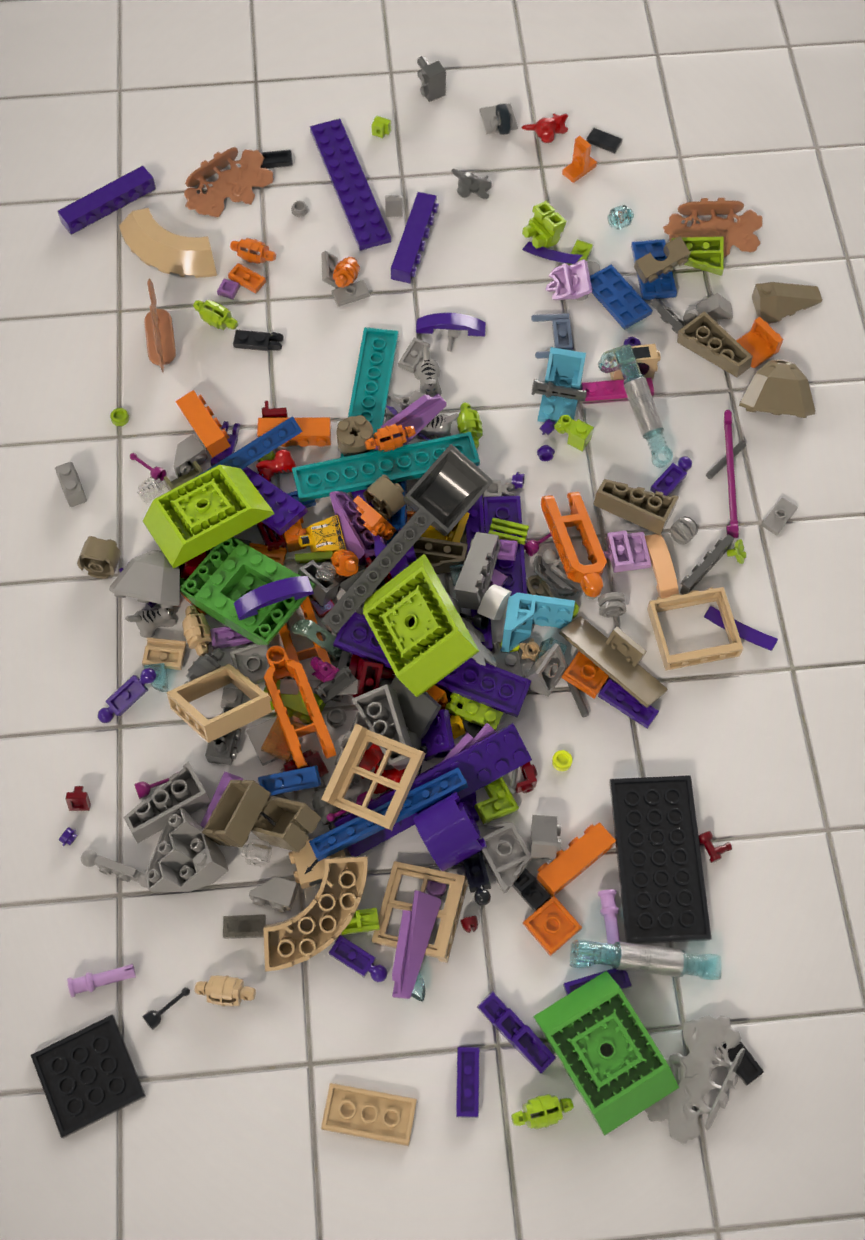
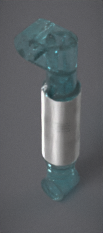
M623 345L604 352L598 362L600 371L611 373L621 370L624 378V389L636 417L642 437L648 442L649 449L652 450V463L658 468L667 466L673 458V452L666 445L665 437H662L664 435L662 421L660 420L646 378L640 372L631 345ZM658 454H664L666 461L660 460Z
M578 939L572 942L570 947V966L573 968L586 969L591 968L595 964L611 965L613 969L673 977L691 975L699 976L701 979L706 980L721 979V956L715 954L694 955L675 948L627 942L610 944Z

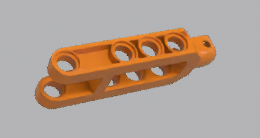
M571 492L567 494L571 515L561 516L553 495L542 496V512L567 578L580 583L583 592L587 596H599L603 588L601 575L607 560L580 493ZM575 526L577 531L580 532L582 545H585L588 560L592 563L591 565L579 563L567 532V527Z
M307 596L300 605L304 618L318 624L309 596ZM285 623L280 629L279 634L289 660L300 663L299 661L317 656L323 662L331 664L327 651L315 642H313L314 647L296 652L287 624ZM316 633L317 638L323 641L321 633Z
M281 646L270 647L266 653L269 668L264 675L265 686L271 697V702L297 769L308 766L298 738L316 732L326 759L336 756L333 742L302 664L289 660L286 651ZM288 676L295 678L312 724L298 729H294L293 724L291 725L287 708L284 707L280 690L276 686L278 680Z

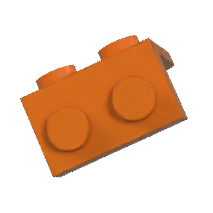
M758 317L754 320L751 331L736 341L753 356L751 368H756L779 352L784 339L766 321Z

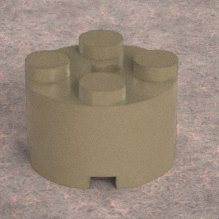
M364 416L348 417L338 423L336 431L339 451L343 455L353 456L370 452V450L366 449L364 442L370 438L374 439L373 428Z
M385 474L363 492L367 504L371 502L374 506L373 509L386 520L390 519L406 504L403 500V488L397 483H392Z
M89 536L84 542L77 565L82 571L83 569L87 570L88 575L92 577L107 579L109 575H114L121 552L114 540H103Z

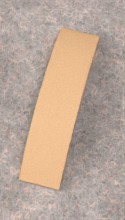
M658 534L645 536L657 581L656 588L659 597L663 599L679 594L674 566L664 538Z

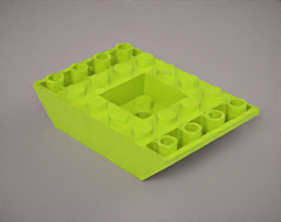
M218 465L153 499L143 519V523L174 569L274 515V512L242 469Z
M424 554L364 602L363 614L396 677L416 697H419L479 652L464 622ZM414 617L415 623L412 627H409V620Z

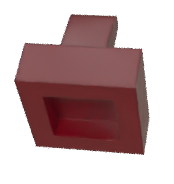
M75 786L73 792L66 793L65 799L69 811H90L91 803L88 793L83 792V786Z

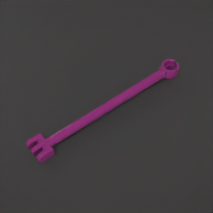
M726 410L724 412V430L730 526L726 527L727 535L738 538L732 412Z

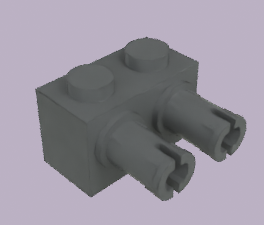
M425 56L419 57L417 64L421 69L417 72V76L422 82V87L420 88L422 96L426 97L429 102L446 96V70L439 61L429 64Z
M312 560L301 567L298 574L300 576H308L309 581L316 585L313 589L314 594L309 596L323 607L336 597L340 583L347 580V576L341 577V575L337 574L332 578L328 574L333 571L332 563L329 560H326L320 566Z
M238 728L209 742L205 754L209 763L232 765L233 759L237 757L238 748L235 746L237 740L241 738V729Z

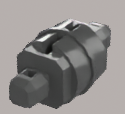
M217 648L211 653L212 656H209L207 653L204 656H200L187 670L189 673L186 677L192 681L220 668L221 665L217 661H221L225 653L220 648Z
M320 778L321 786L313 787L316 792L312 794L313 811L321 817L320 821L322 824H330L328 827L332 830L336 828L333 821L341 818L342 815L335 817L332 822L327 820V815L329 813L334 814L342 809L321 800L326 790V785Z

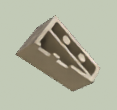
M420 537L414 543L413 548L416 559L423 554L426 555L435 573L443 574L462 570L467 557L468 544Z

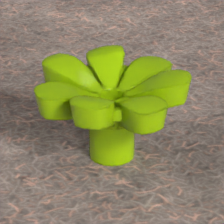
M742 539L735 542L734 549L727 550V556H735L739 564H744L743 558H746V552H743L744 545Z

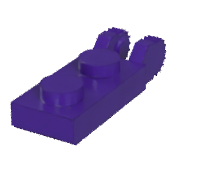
M224 421L221 430L225 429L228 432L229 422ZM239 423L234 424L232 435L228 434L230 438L227 440L231 446L211 458V466L234 453L238 441Z

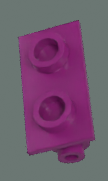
M313 657L310 661V665L314 669L312 675L322 682L331 681L335 678L336 673L340 671L330 663L323 662L319 657Z

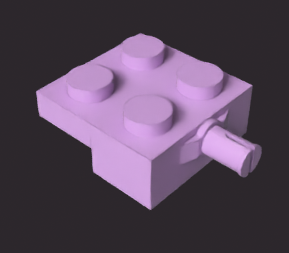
M627 531L608 533L606 539L608 551H603L605 558H609L614 573L651 567L644 532L627 534Z

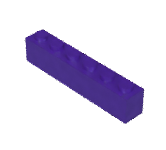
M142 165L58 210L60 221L72 235L155 190L154 178Z
M417 192L391 266L392 280L411 284L412 278L416 277V266L420 264L422 258L421 251L425 250V240L429 238L430 226H433L435 220L434 213H437L439 209L436 195Z

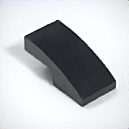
M526 868L512 885L534 911H537L551 899V896L537 883L536 878Z

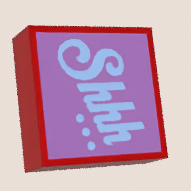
M315 600L311 601L312 608L320 619L325 617L334 606L332 600L323 607Z

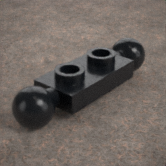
M479 851L463 860L470 893L476 892L474 895L475 902L480 906H485L491 900V894L487 890L491 889L482 851Z

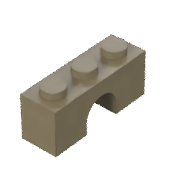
M681 236L665 244L663 251L667 259L658 261L654 259L650 252L635 261L633 267L643 284L648 281L651 283L658 279V276L662 273L664 275L668 274L673 270V267L677 265L682 266L688 262L691 253Z

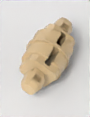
M188 606L185 610L186 617L182 622L183 634L189 648L195 649L199 656H204V654H208V644L212 640L210 626L203 613L199 614L195 606Z
M228 975L211 976L209 982L199 981L195 985L196 994L206 996L208 1003L223 1007L240 1006L242 999L251 1001L256 996V989L248 986L244 987L243 979L229 977Z

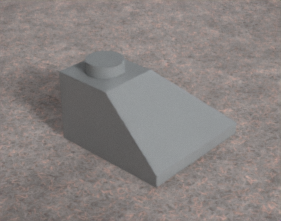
M555 643L527 671L525 678L532 680L529 690L549 697L561 679L568 665L559 644Z

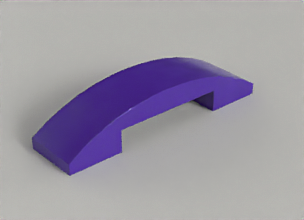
M435 313L417 319L416 333L433 334L434 329L468 330V336L485 337L486 322L460 313Z
M308 576L290 577L265 584L248 592L236 600L234 606L239 620H243L258 614L257 610L291 597L298 600L314 594Z

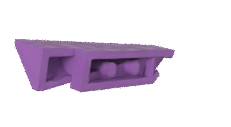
M429 394L423 395L383 424L381 428L386 425L396 424L397 426L402 425L404 430V427L413 426L416 434L409 438L406 437L407 442L403 445H407L447 406V403L439 394H436L434 397H431ZM400 434L393 435V438L400 437ZM387 438L380 439V442L387 441Z

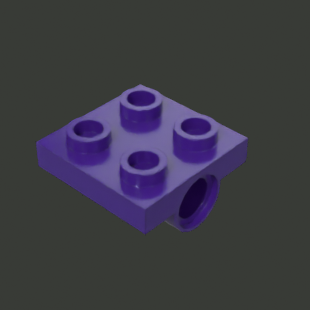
M442 709L437 713L425 737L422 738V746L428 748L423 761L446 757L451 749L455 747L449 711L446 709Z

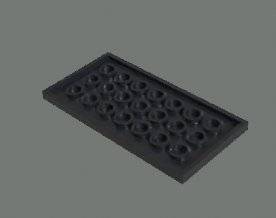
M691 775L610 779L609 785L626 942L646 944L711 940Z

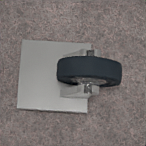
M499 104L479 109L486 134L499 132L501 135L509 134L510 130L518 129L511 104Z

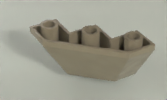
M782 359L767 362L755 373L739 403V406L746 408L748 412L760 411L774 415L786 414L799 418L815 415V407L808 379L794 363Z

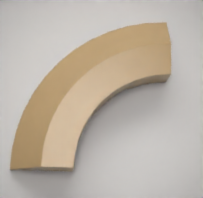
M149 208L132 211L119 225L125 243L129 246L131 252L140 257V260L145 264L152 265L158 268L159 271L170 274V272L179 274L180 277H185V275H193L195 278L217 276L208 236L184 237L173 234L162 228L154 220Z
M346 856L326 858L323 880L318 893L311 903L299 914L288 920L265 925L263 928L265 972L281 970L307 961L335 941L351 921L361 901L366 884L368 857Z

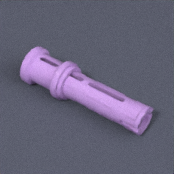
M614 889L598 892L602 906L600 914L604 916L609 956H614L616 945L620 942L617 921L619 908L616 907L615 895L617 892Z
M130 964L94 975L86 973L85 976L75 979L70 977L67 979L70 995L75 997L76 994L85 991L93 992L96 987L135 978L134 966Z

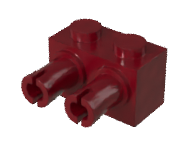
M359 657L355 678L358 680L357 694H351V696L355 698L381 687L379 686L381 678L393 680L396 676L392 675L395 674L393 669L383 667L384 664Z

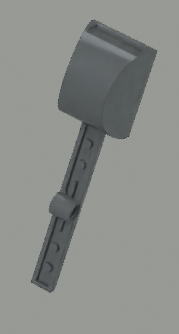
M450 444L403 498L404 502L416 513L320 622L336 634L430 525L443 536H447L492 484L493 480Z

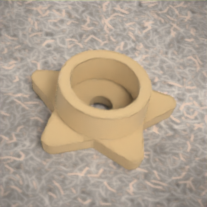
M531 638L528 643L519 644L523 651L521 659L529 658L536 662L537 655L543 649L534 642V639Z

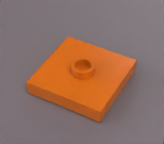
M579 651L561 678L595 699L609 676Z
M555 896L522 923L550 956L582 929L581 925Z

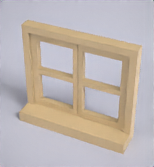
M355 724L321 800L392 831L426 753ZM369 742L387 749L376 774L358 767ZM392 751L410 758L400 783L381 776ZM355 774L373 781L362 806L344 799ZM378 783L396 790L385 816L367 809Z
M394 861L378 916L379 930L374 931L372 942L378 945L397 948L398 937L386 934L393 908L412 911L413 906L411 903L396 900L402 875L423 879L421 892L424 893L428 880L448 884L450 886L444 909L439 910L436 917L441 920L434 945L428 944L425 955L448 963L468 886L466 876Z

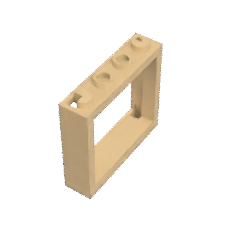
M711 587L705 591L694 590L684 595L674 594L668 598L662 599L657 597V600L649 601L647 611L665 671L739 657L741 655L743 646L724 587L715 589ZM716 601L730 644L669 655L657 612Z
M230 664L167 692L170 708L208 743L272 712L270 695L262 691L257 684L255 685L247 676L245 677ZM230 683L251 699L210 720L189 703Z

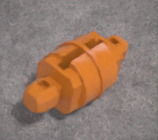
M246 238L241 239L240 242L232 241L230 244V248L236 251L239 257L250 263L260 264L265 263L266 260L275 261L276 253L270 251L269 246L257 239Z
M354 257L344 258L336 265L333 279L338 287L344 288L349 286L357 279L360 266Z
M386 425L373 434L374 439L370 438L364 444L367 450L376 449L377 446L378 451H394L397 448L403 447V444L407 442L406 437H412L416 432L413 426L404 427L403 430L402 425ZM400 434V437L393 438V435ZM387 438V441L380 442V439Z
M341 549L332 554L331 567L337 574L348 577L358 572L359 559L355 553L350 550Z

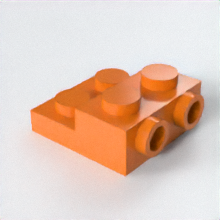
M357 495L353 502L358 505L356 509L362 514L360 518L365 521L363 526L374 536L379 535L386 541L390 540L396 529Z

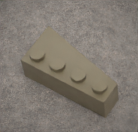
M705 311L678 331L677 343L735 377H739L751 367L753 356Z
M604 479L597 490L593 505L661 535L675 509L679 496L672 495V497L663 495L662 492L656 491L652 493L644 491L645 488L628 487V484Z

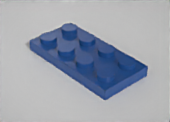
M665 239L632 242L631 250L634 263L650 252L654 259L658 261L667 259L663 251L666 244ZM672 271L665 275L662 273L655 281L651 283L648 281L643 284L637 274L643 300L676 297L677 291Z
M612 264L590 276L592 294L624 330L652 314L653 310Z

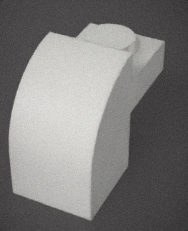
M496 584L490 586L482 598L477 613L492 620H501L512 591Z

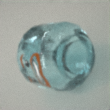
M626 205L612 208L608 214L609 225L617 230L630 226L634 217L632 209H629Z

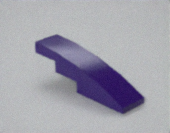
M491 992L477 1006L490 1023L540 1074L556 1059L555 1055L494 992Z

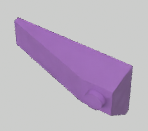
M331 492L332 506L335 515H338L346 550L355 553L359 559L358 565H366V558L370 557L371 560L376 558L374 535L363 526L365 521L360 518L361 514L356 509L358 506L346 492ZM380 537L382 543L387 546L386 540Z

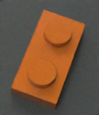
M239 263L228 273L230 280L238 282L241 286L254 293H257L266 283L265 277Z

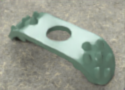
M302 619L293 624L291 630L294 634L306 636L324 648L334 661L340 659L342 649L333 646L336 637L308 619ZM320 632L324 634L326 640H319L316 636V633Z

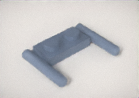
M569 313L532 315L531 320L533 322L552 321L555 348L573 351ZM550 351L536 352L535 357L537 359L549 358Z

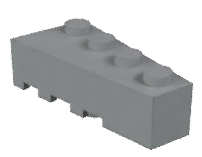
M476 532L474 539L471 540L470 550L454 588L456 600H458L461 608L479 609L482 598L489 589L501 547L498 535Z

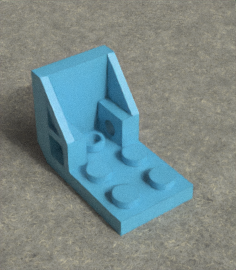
M551 347L545 382L548 383L550 381L554 385L580 389L586 353ZM542 395L537 421L545 423L550 419L552 422L555 421L556 424L561 415H569L574 420L578 400L557 396L547 398L546 395Z
M516 593L508 598L501 651L510 652L531 636L532 624L557 627L559 629L568 625L572 621L575 601L524 593Z

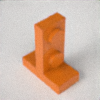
M581 136L575 139L572 163L562 171V174L572 183L597 167V161L590 156L591 144Z

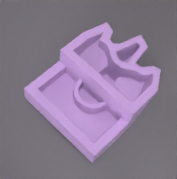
M584 259L576 264L567 265L565 263L560 265L549 274V277L553 278L554 281L547 284L546 291H555L552 295L553 300L577 299L592 293L588 264Z

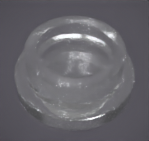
M325 562L318 566L316 573L320 579L329 581L335 577L336 570L331 563Z

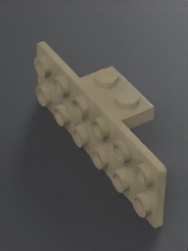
M579 616L559 631V634L565 640L576 647L645 707L648 708L668 690L639 665L647 651L618 627L607 638L582 616Z

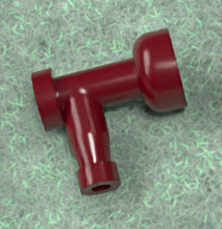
M711 831L698 836L699 844H704L710 856V863L722 859L720 854L732 850V845L729 842L714 848L711 842L713 838Z

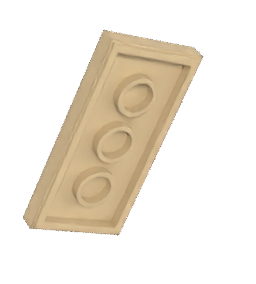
M330 1083L321 1130L409 1146L417 1099Z

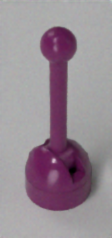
M135 453L130 454L131 460H136L151 471L150 475L153 480L158 483L164 480L163 477L167 474L166 470L158 466L152 468L139 459Z
M551 533L539 541H527L524 544L525 552L529 556L535 555L539 551V544L551 537Z
M169 778L150 785L144 781L135 783L134 786L139 799L148 796L151 788L167 783Z
M367 791L357 797L356 804L362 806L368 793ZM340 810L334 814L329 813L327 815V820L332 822L335 819V817L342 815L347 811Z

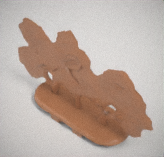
M232 147L223 153L217 152L212 160L209 162L204 160L200 163V167L188 176L185 184L190 188L184 191V196L187 199L185 207L189 208V210L195 209L198 214L219 217L224 210L225 198H230L232 202L243 201L246 204H252L255 197L252 187L263 188L271 184L274 179L273 172L266 168H261L264 157L258 150L245 149L239 161L235 160L238 155L236 147ZM228 165L231 166L230 170L220 171ZM216 173L219 175V178L214 182L206 181V179ZM204 184L207 186V193L205 194L202 192V188L205 187Z
M701 198L700 201L687 202L680 205L678 212L681 215L677 213L672 214L669 217V223L663 229L669 235V241L679 236L681 238L724 236L725 258L730 254L733 245L745 252L757 250L761 242L753 232L762 227V216L757 215L753 210H747L740 216L736 215V213L744 208V204L740 201H725V198H718L717 201H708V198ZM711 215V219L709 221H702L697 216ZM716 215H728V216H727L726 219H723V218H721V217H717ZM693 218L694 223L690 227H688V221H692Z
M149 278L147 285L151 304L150 312L147 313L144 320L149 360L153 364L160 365L163 373L164 365L172 362L176 355L174 330L170 313L163 309H156L157 301L154 285Z

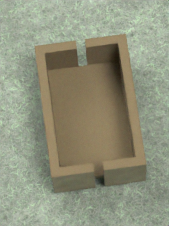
M230 780L202 833L218 845L243 847L248 841L253 826L258 822L262 809L267 805L271 793L254 780Z
M271 796L262 812L274 821L276 825H272L266 818L259 815L258 822L253 826L251 832L266 844L299 853L306 845V841L309 838L307 835L317 828L321 817L306 803Z

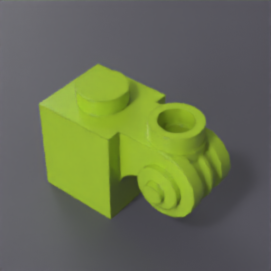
M561 415L554 425L557 432L561 434L566 432L568 434L567 444L582 452L592 439L594 427L579 419L575 421L569 415Z

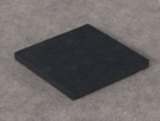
M113 1014L31 1054L62 1139L146 1097Z

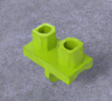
M377 908L356 910L351 921L341 934L379 930Z

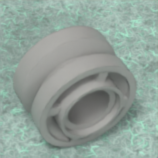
M610 592L601 595L598 598L600 615L603 617L623 615L626 612L624 594Z

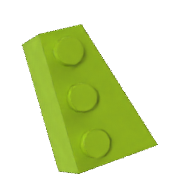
M724 236L682 238L691 253L688 262L684 265L722 276L724 270Z

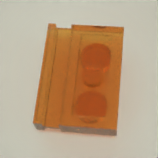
M277 717L261 747V751H265L276 758L288 762L292 754ZM289 719L291 725L293 724L294 729H298L305 726L299 722Z

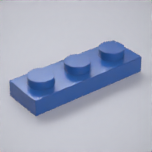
M317 765L258 777L259 785L270 792V796L321 786Z

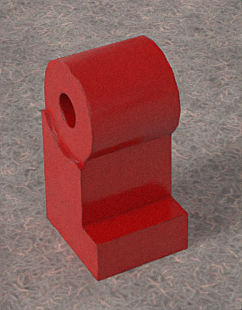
M373 744L365 751L358 767L371 772L384 757L381 748Z

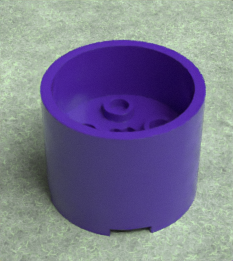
M458 792L451 794L413 816L415 826L426 848L443 872L487 847L484 838H481L479 827L463 801L459 803L460 796Z

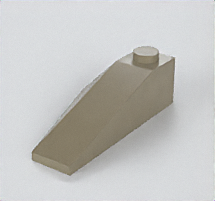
M767 282L755 285L752 301L757 317H761L767 323H775L781 321L783 317L794 315L801 309L805 310L821 303L822 297L818 286Z

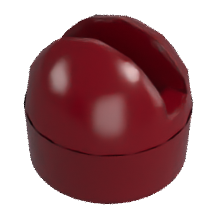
M470 916L460 920L462 928L467 933H470L471 929L473 932L477 930V916Z

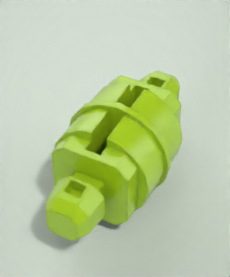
M200 300L194 302V309L199 312L201 319L210 326L225 330L226 327L232 330L237 328V320L232 317L229 309L222 304L206 300L205 303Z
M464 402L460 406L461 412L457 418V429L459 434L471 432L477 449L479 447V439L483 436L482 422L478 412L472 410L469 403Z
M547 1094L527 1100V1103L522 1104L523 1112L521 1110L511 1115L513 1125L516 1126L525 1125L526 1122L529 1128H547L550 1125L557 1124L558 1120L563 1119L562 1112L571 1111L574 1106L570 1098L558 1100L557 1096Z

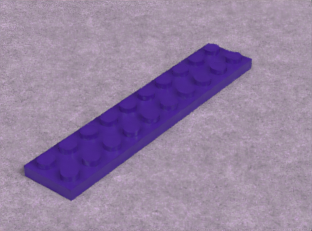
M341 119L310 126L311 134L359 250L390 243L391 236Z
M355 612L339 630L333 646L370 661L384 664L383 666L392 669L365 616ZM470 658L435 684L439 688L460 694L465 698L517 718L532 680L485 663L486 666L480 665Z
M512 723L417 775L410 791L459 768L468 784L467 788L458 792L459 799L461 800L528 763L532 758L515 725ZM392 789L369 802L367 809L373 810L391 801L396 790ZM421 811L395 823L392 831L385 828L347 847L352 857H357L415 825L413 816ZM348 813L333 821L335 827H338L359 816Z

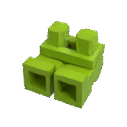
M547 201L533 206L532 212L534 217L523 228L522 235L525 238L532 237V244L536 249L552 247L559 242L560 233L564 231L567 221L558 212H555V209Z

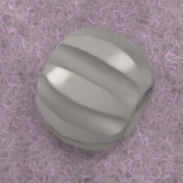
M686 516L679 518L670 528L671 537L679 544H687L698 533L696 522Z

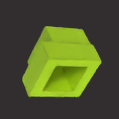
M376 115L371 124L372 135L383 138L385 134L389 135L391 132V120Z

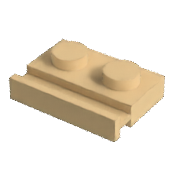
M147 637V645L142 660L143 666L182 670L185 648L187 646L186 641Z

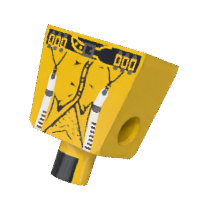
M338 515L308 526L306 528L307 535H302L298 538L301 547L310 546L311 553L333 551L334 553L341 549L346 550Z

